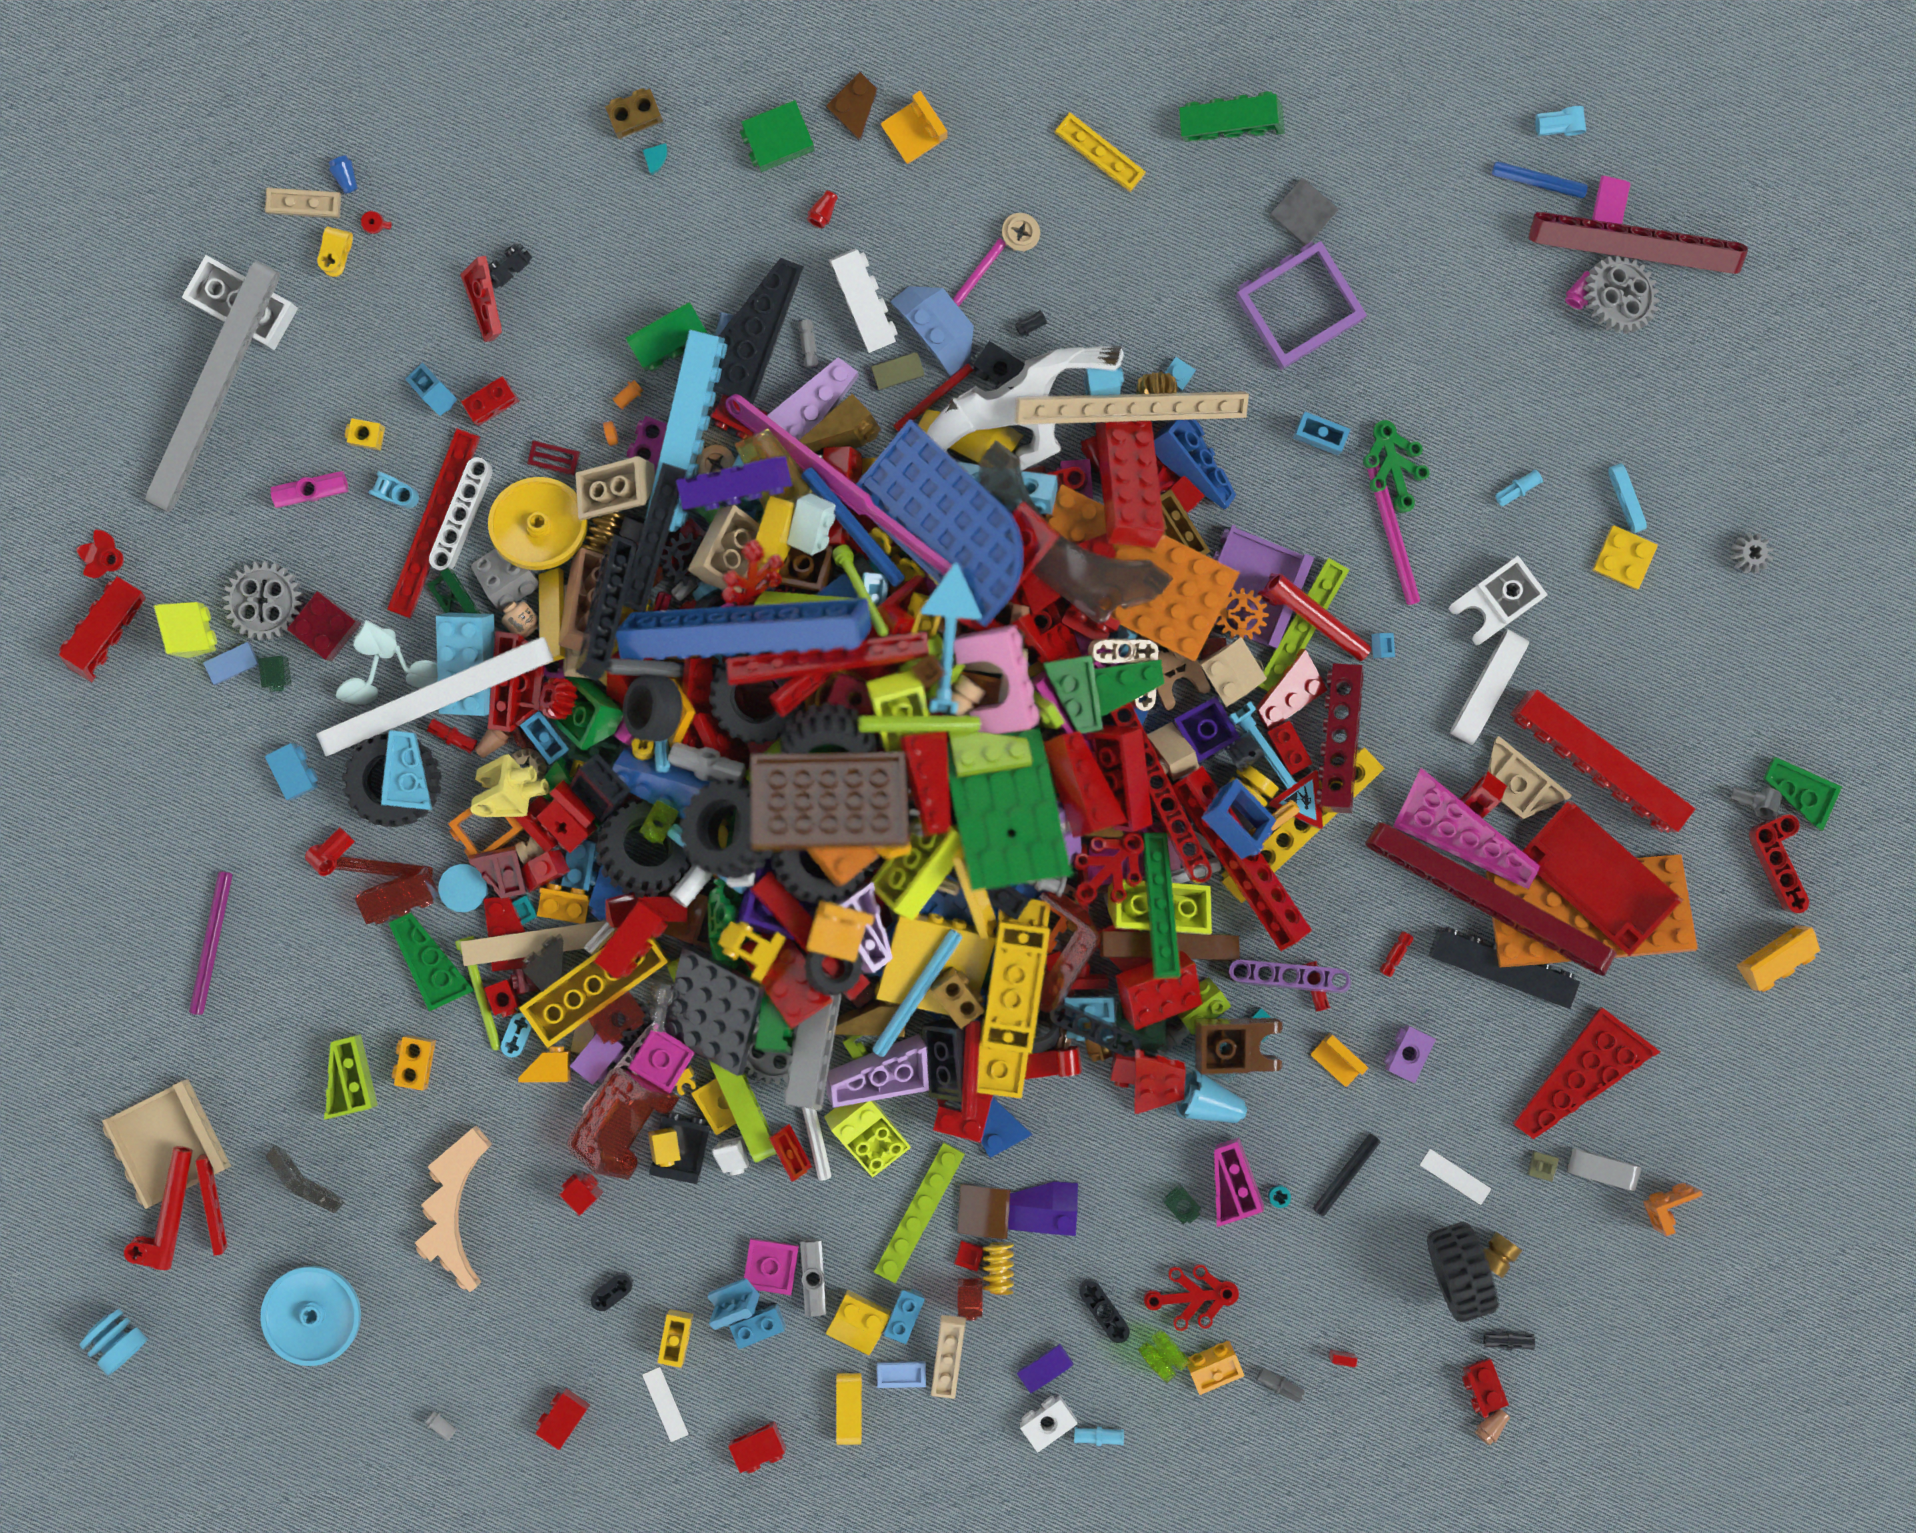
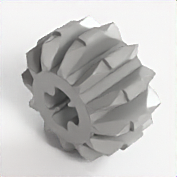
M1746 533L1744 538L1738 537L1736 539L1738 545L1731 546V549L1736 554L1730 556L1731 560H1738L1735 568L1743 566L1742 570L1745 574L1749 573L1750 570L1753 574H1757L1760 569L1765 570L1768 568L1766 562L1772 561L1773 557L1767 554L1774 549L1773 547H1766L1769 542L1768 538L1761 541L1760 533L1754 536L1751 533ZM1751 549L1755 551L1752 558L1749 556Z

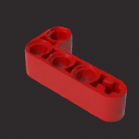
M1780 814L1774 820H1766L1752 827L1749 831V840L1783 910L1800 914L1808 909L1809 898L1781 842L1795 835L1799 830L1800 824L1795 816ZM1784 819L1789 822V829L1786 832L1781 829V822ZM1762 829L1767 832V839L1764 842H1761L1759 839V832ZM1773 851L1778 856L1775 864H1772L1769 860V856ZM1785 873L1789 880L1787 885L1783 887L1780 883V877ZM1794 898H1798V901L1795 903L1796 906L1791 904L1794 902Z
M1068 1046V1049H1063V1047L1054 1048L1041 1053H1028L1025 1079L1054 1075L1067 1077L1081 1074L1082 1064L1079 1046Z

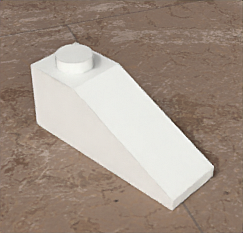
M743 1136L719 1141L713 1149L714 1157L723 1173L730 1172L732 1176L744 1173V1168H748L749 1161Z

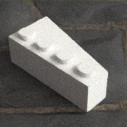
M853 249L829 259L828 261L831 268H834L837 282L842 292H844L846 303L851 314L854 316L855 324L867 352L870 353L896 342L894 336L898 333L893 321L888 322L884 314L888 312L884 299H878L875 290L879 289L874 275L869 276L865 268L869 266L865 253H859L858 249Z

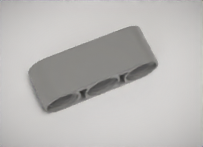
M1573 1148L1566 1172L1636 1191L1642 1167Z

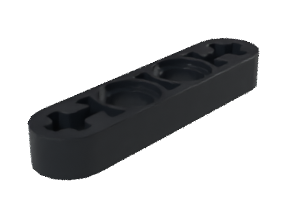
M1065 1002L1058 1003L1050 1012L1051 1020L1057 1026L1122 1056L1133 1057L1135 1056V1050L1141 1049L1142 1043L1136 1034ZM1064 1008L1066 1010L1065 1014L1073 1017L1074 1013H1076L1077 1017L1073 1020V1025L1069 1024L1072 1019L1067 1017L1060 1020L1059 1014L1056 1011ZM1087 1018L1091 1022L1090 1030H1081L1078 1026L1079 1019ZM1108 1028L1112 1030L1114 1037L1111 1041H1104L1100 1034L1102 1029ZM1119 1034L1123 1036L1120 1040L1128 1042L1131 1039L1133 1040V1046L1136 1048L1128 1051L1126 1050V1044L1119 1042L1118 1046H1115L1114 1043L1118 1040Z

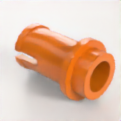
M635 380L632 382L628 381L629 385L612 398L622 410L637 396H642L640 393L644 390Z

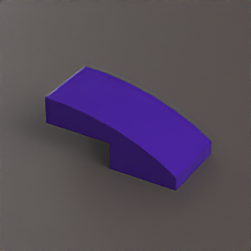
M1058 1344L1041 1354L1037 1360L1021 1368L1017 1375L1031 1394L1068 1370L1074 1363L1061 1344Z

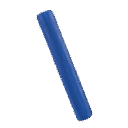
M1497 161L1492 169L1493 176L1570 196L1584 198L1587 193L1588 186L1586 184Z

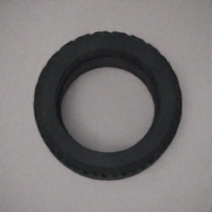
M642 675L629 686L623 703V718L628 731L634 738L639 740L656 742L665 741L673 735L682 716V697L677 685L673 680L664 676Z

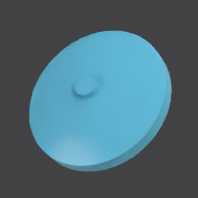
M303 1266L281 1276L269 1288L261 1307V1327L270 1347L285 1360L303 1366L321 1365L339 1357L353 1343L361 1322L360 1302L354 1288L342 1275L322 1266Z

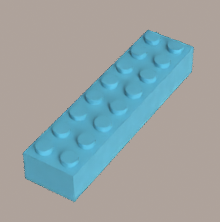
M693 330L689 332L648 510L662 463L686 469L687 474L685 478L697 477L699 464L695 463L697 455H701L705 441L701 440L703 431L708 430L710 416H707L709 407H713L716 392H713L715 382H719L722 368H718L720 358L724 359L726 355L727 344H724L725 338ZM680 497L670 531L679 530L681 526L685 525L688 512L683 510Z

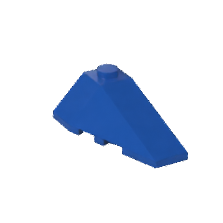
M1196 419L1171 420L1153 437L1155 455L1164 465L1180 477H1187L1205 496L1222 509L1228 508L1236 494L1224 470L1217 467L1213 458L1216 455L1212 448H1207L1202 438L1205 435L1202 427Z

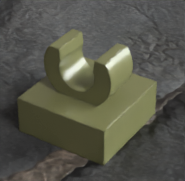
M1533 1151L1527 1174L1553 1182L1559 1158Z

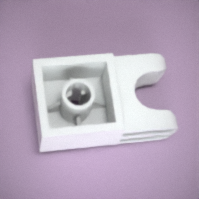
M1517 556L1452 603L1449 610L1452 614H1459L1466 609L1474 608L1482 613L1484 617L1483 627L1472 638L1475 645H1480L1540 602L1548 594L1520 557ZM1506 586H1510V588L1514 586L1517 589L1514 593L1516 597L1506 594Z

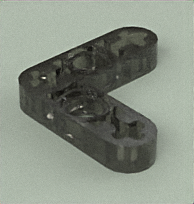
M274 1145L266 1154V1158L283 1184L294 1194L332 1213H336L344 1204L337 1194L305 1178L289 1154L282 1148Z

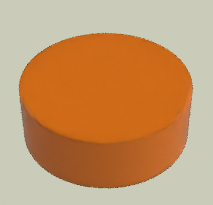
M604 422L603 427L608 445H617L619 440L614 422Z

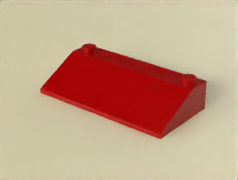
M1567 801L1522 851L1540 866L1537 872L1538 875L1629 957L1684 901L1573 801Z

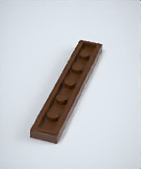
M1100 932V957L1152 958L1150 933ZM1177 934L1178 952L1183 950L1192 960H1240L1239 936Z

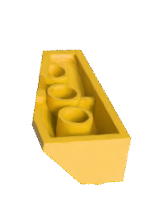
M927 409L918 426L927 433L930 425L941 412ZM1008 426L976 430L960 438L948 450L975 465L1005 469L1024 435Z

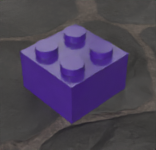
M1217 696L1172 721L1196 752L1198 764L1225 751L1224 748L1226 746L1229 748V744L1232 743L1234 745V741L1240 737Z

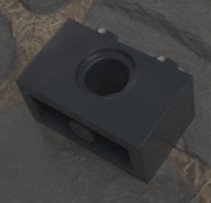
M989 341L975 361L973 369L976 371L975 375L985 382L988 379L997 384L995 388L998 389L1018 376L1023 370L1025 363ZM999 364L1004 365L1007 368V373L998 376L993 371L994 367Z

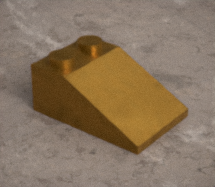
M852 393L799 441L816 455H821L824 453V447L850 446L854 449L862 447L867 442H872L878 436V432L881 429L868 409Z
M876 999L837 1017L835 1034L881 1036L901 1004ZM905 1026L897 1037H904Z

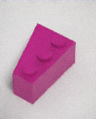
M1240 1138L1217 1144L1214 1149L1216 1225L1220 1227L1263 1212L1264 1203Z

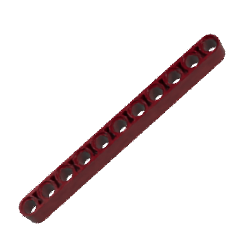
M1377 822L1365 842V845L1377 854L1597 975H1606L1617 954L1615 950L1385 823Z

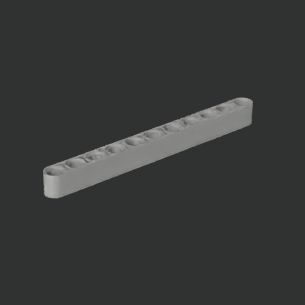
M255 261L248 270L147 491L146 501L167 512L174 508L278 284L280 273Z

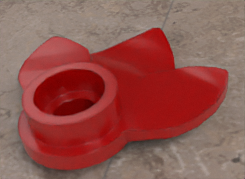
M94 530V543H87L76 548L80 558L87 563L83 571V575L87 577L100 578L108 571L115 572L123 566L124 556L122 552L115 547L114 538L103 530ZM114 555L116 560L113 564H110L109 557Z

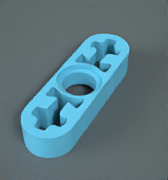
M1622 463L1609 467V476L1632 533L1645 530L1647 528L1646 520L1626 468Z

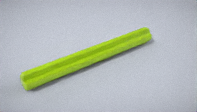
M978 716L860 717L858 722L861 732L979 731L981 726Z

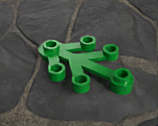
M1382 420L1376 423L1373 428L1375 441L1369 453L1364 456L1363 465L1368 469L1378 466L1380 462L1378 455L1384 446L1386 457L1375 478L1370 481L1369 486L1373 492L1384 490L1386 488L1385 479L1389 471H1391L1397 491V496L1393 500V507L1398 513L1404 514L1414 508L1415 500L1407 491L1401 468L1412 474L1417 481L1428 478L1429 469L1425 465L1417 466L1396 453L1394 444L1405 450L1411 458L1421 455L1423 447L1419 442L1411 443L1398 435L1397 429L1391 421ZM1384 428L1387 429V431H1388V436L1384 434V432H1383V429H1384ZM1412 446L1416 447V454L1412 452ZM1369 457L1373 458V460H1374V464H1373V465L1369 463V461H1368V458H1369ZM1419 469L1423 471V477L1419 475ZM1376 480L1380 482V484H1381L1380 488H1377V487H1376V485H1375V481H1376ZM1404 498L1408 500V506L1404 504Z

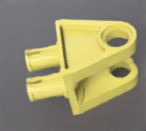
M506 754L477 769L475 780L482 783L481 787L491 789L475 796L472 799L470 810L473 814L481 817L527 816L529 799L534 796L547 795L549 793V784L545 781L546 779L536 781L537 773L533 766L522 768L509 754Z

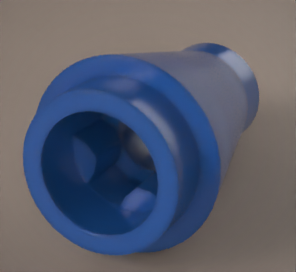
M347 155L328 162L330 165L329 171L343 189L344 194L358 189L352 161L348 160Z

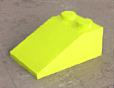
M199 602L154 606L167 654L191 658L216 651L215 644H217L215 632L210 630L208 621L211 620V615L207 606L204 607V604Z
M913 670L867 682L876 717L929 716L922 684ZM933 731L880 732L886 753H903L900 738L904 736L933 733Z

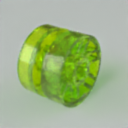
M1160 1328L1151 1336L1156 1347L1149 1341H1146L1138 1348V1351L1158 1376L1168 1384L1177 1375L1172 1365L1182 1371L1190 1364V1361L1176 1343Z

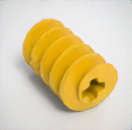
M992 1242L989 1246L983 1247L984 1251L990 1252V1255L983 1257L984 1261L990 1262V1265L983 1267V1270L990 1272V1275L983 1277V1280L990 1282V1285L984 1286L983 1290L996 1295H1010L1014 1293L1013 1290L1008 1289L1014 1285V1281L1008 1279L1014 1276V1271L1008 1269L1014 1266V1262L1008 1259L1014 1256V1252L1008 1249L1013 1247L1014 1243Z

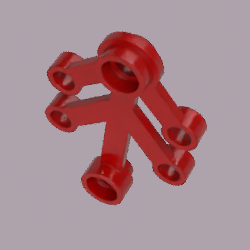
M758 540L748 542L742 549L743 555L748 560L746 578L738 575L736 571H730L723 577V581L728 588L722 592L721 596L727 604L735 601L737 606L755 605L756 600L769 586L775 587L782 581L778 570L784 566V561L778 554L771 556L767 563L758 571L759 562L765 556L764 548ZM765 577V579L756 587V585ZM739 586L744 588V590L740 593L734 587Z
M1126 833L1121 839L1095 837L1089 843V849L1095 854L1101 853L1103 849L1119 850L1115 856H1087L1084 853H1080L1075 857L1073 864L1078 870H1084L1087 866H1104L1089 883H1082L1075 890V898L1079 903L1084 905L1091 903L1096 897V889L1111 873L1113 891L1110 893V899L1115 904L1122 903L1127 896L1123 887L1122 862L1126 858H1128L1129 874L1125 878L1127 885L1136 887L1140 884L1142 875L1139 873L1138 855L1144 849V842L1141 836L1136 833ZM1094 842H1098L1101 848H1096ZM1127 843H1133L1135 848H1129ZM1078 859H1083L1085 865L1079 864ZM1130 876H1135L1137 882L1131 881ZM1085 892L1088 898L1084 899L1080 893ZM1115 892H1119L1122 895V899L1116 898Z
M1196 1264L1192 1270L1194 1277L1198 1280H1204L1213 1288L1212 1290H1203L1184 1275L1180 1267L1173 1266L1168 1271L1170 1280L1180 1283L1189 1292L1161 1294L1158 1290L1151 1289L1144 1294L1143 1301L1145 1306L1152 1311L1159 1310L1162 1305L1190 1302L1184 1311L1173 1320L1175 1329L1184 1331L1188 1327V1321L1204 1301L1214 1300L1205 1313H1201L1197 1318L1199 1326L1207 1329L1212 1326L1213 1318L1223 1305L1230 1306L1238 1300V1287L1231 1281L1220 1282L1208 1272L1205 1265ZM1200 1267L1205 1270L1202 1276L1196 1275V1270ZM1174 1270L1180 1271V1276L1178 1278H1173L1171 1276V1273ZM1230 1290L1231 1296L1228 1298L1223 1297V1291ZM1157 1297L1158 1303L1151 1305L1149 1303L1150 1298ZM1206 1316L1210 1320L1208 1324L1203 1325L1201 1324V1318ZM1177 1320H1185V1325L1178 1327L1176 1325Z

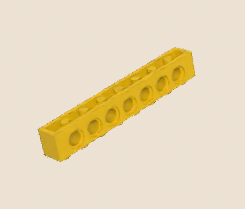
M1365 747L1357 750L1356 767L1359 770V777L1355 780L1354 797L1385 769ZM1319 781V788H1320V789H1322V782H1321V781ZM1334 781L1330 784L1331 786L1333 783H1338L1342 787L1340 781ZM1322 812L1323 827L1337 813ZM1294 817L1275 829L1262 843L1264 845L1262 850L1269 851L1271 855L1268 864L1275 873L1320 829L1306 823V827L1299 831L1294 826L1296 819ZM1281 833L1286 834L1289 839L1285 847L1278 846L1276 842L1277 836ZM1225 869L1221 874L1223 878L1220 882L1240 903H1243L1246 899Z

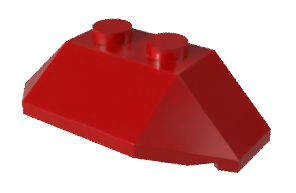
M496 631L493 658L528 644V642L521 634ZM545 664L491 687L488 729L512 732L540 711L538 699L541 696L539 691L543 690Z

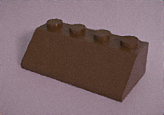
M791 546L784 560V566L779 571L782 577L780 584L821 592L831 583L837 565L832 557L834 547L826 546L824 550L810 555Z

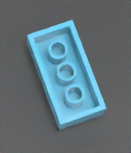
M445 613L436 616L438 682L494 657V614ZM491 687L440 708L439 714L488 715Z

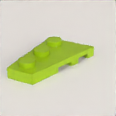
M948 731L957 777L1032 765L1028 740L1025 738L977 731Z

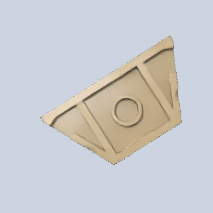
M1500 736L1494 739L1488 771L1507 785L1501 803L1518 817L1525 819L1572 796Z

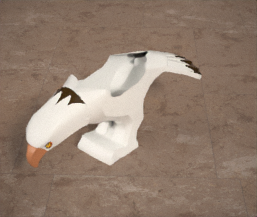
M1099 346L1056 349L1026 360L1020 374L997 390L985 392L975 386L958 398L952 397L948 405L930 425L927 434L946 451L960 438L976 430L1010 425L1025 426L1032 430L1033 438L1030 444L1021 445L1016 449L1015 464L1018 471H1022L1058 453L1061 447L1054 435L1055 423L1017 424L1014 422L1016 397L1048 396L1058 373L1064 369L1097 368L1116 370L1123 360L1122 347Z

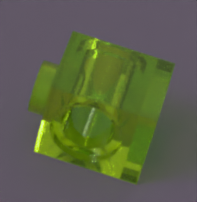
M657 800L640 832L649 841L662 843L679 811ZM653 820H660L664 827H656L653 824Z

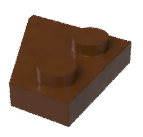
M859 72L826 105V109L859 141L862 139L863 131L877 94V88Z

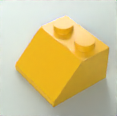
M847 1289L826 1331V1335L869 1356L890 1318L891 1311Z

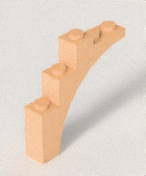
M478 1126L472 1128L428 1166L431 1170L429 1174L436 1183L441 1182L443 1186L422 1203L421 1206L424 1208V1215L430 1221L434 1220L437 1224L415 1242L417 1245L416 1250L422 1258H428L431 1262L436 1256H439L441 1258L439 1261L444 1269L447 1271L451 1270L457 1277L455 1279L457 1284L463 1290L467 1289L469 1292L474 1290L481 1283V1280L470 1266L463 1250L459 1233V1206L462 1190L469 1173L481 1155L492 1145Z

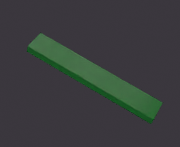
M1142 833L1154 979L1179 978L1180 966L1167 833Z

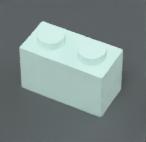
M811 493L799 498L787 544L810 555L824 550L829 542L828 532L830 526L835 519L833 514L835 504Z

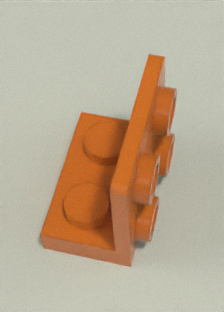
M1680 1183L1674 1185L1672 1191L1663 1194L1661 1191L1651 1194L1649 1199L1643 1201L1653 1229L1665 1236L1676 1233L1673 1225H1676L1675 1218L1672 1212L1667 1211V1209L1701 1197L1703 1193L1700 1189L1689 1184Z

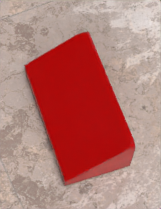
M635 892L606 899V921L612 928H619L638 904V897H635Z

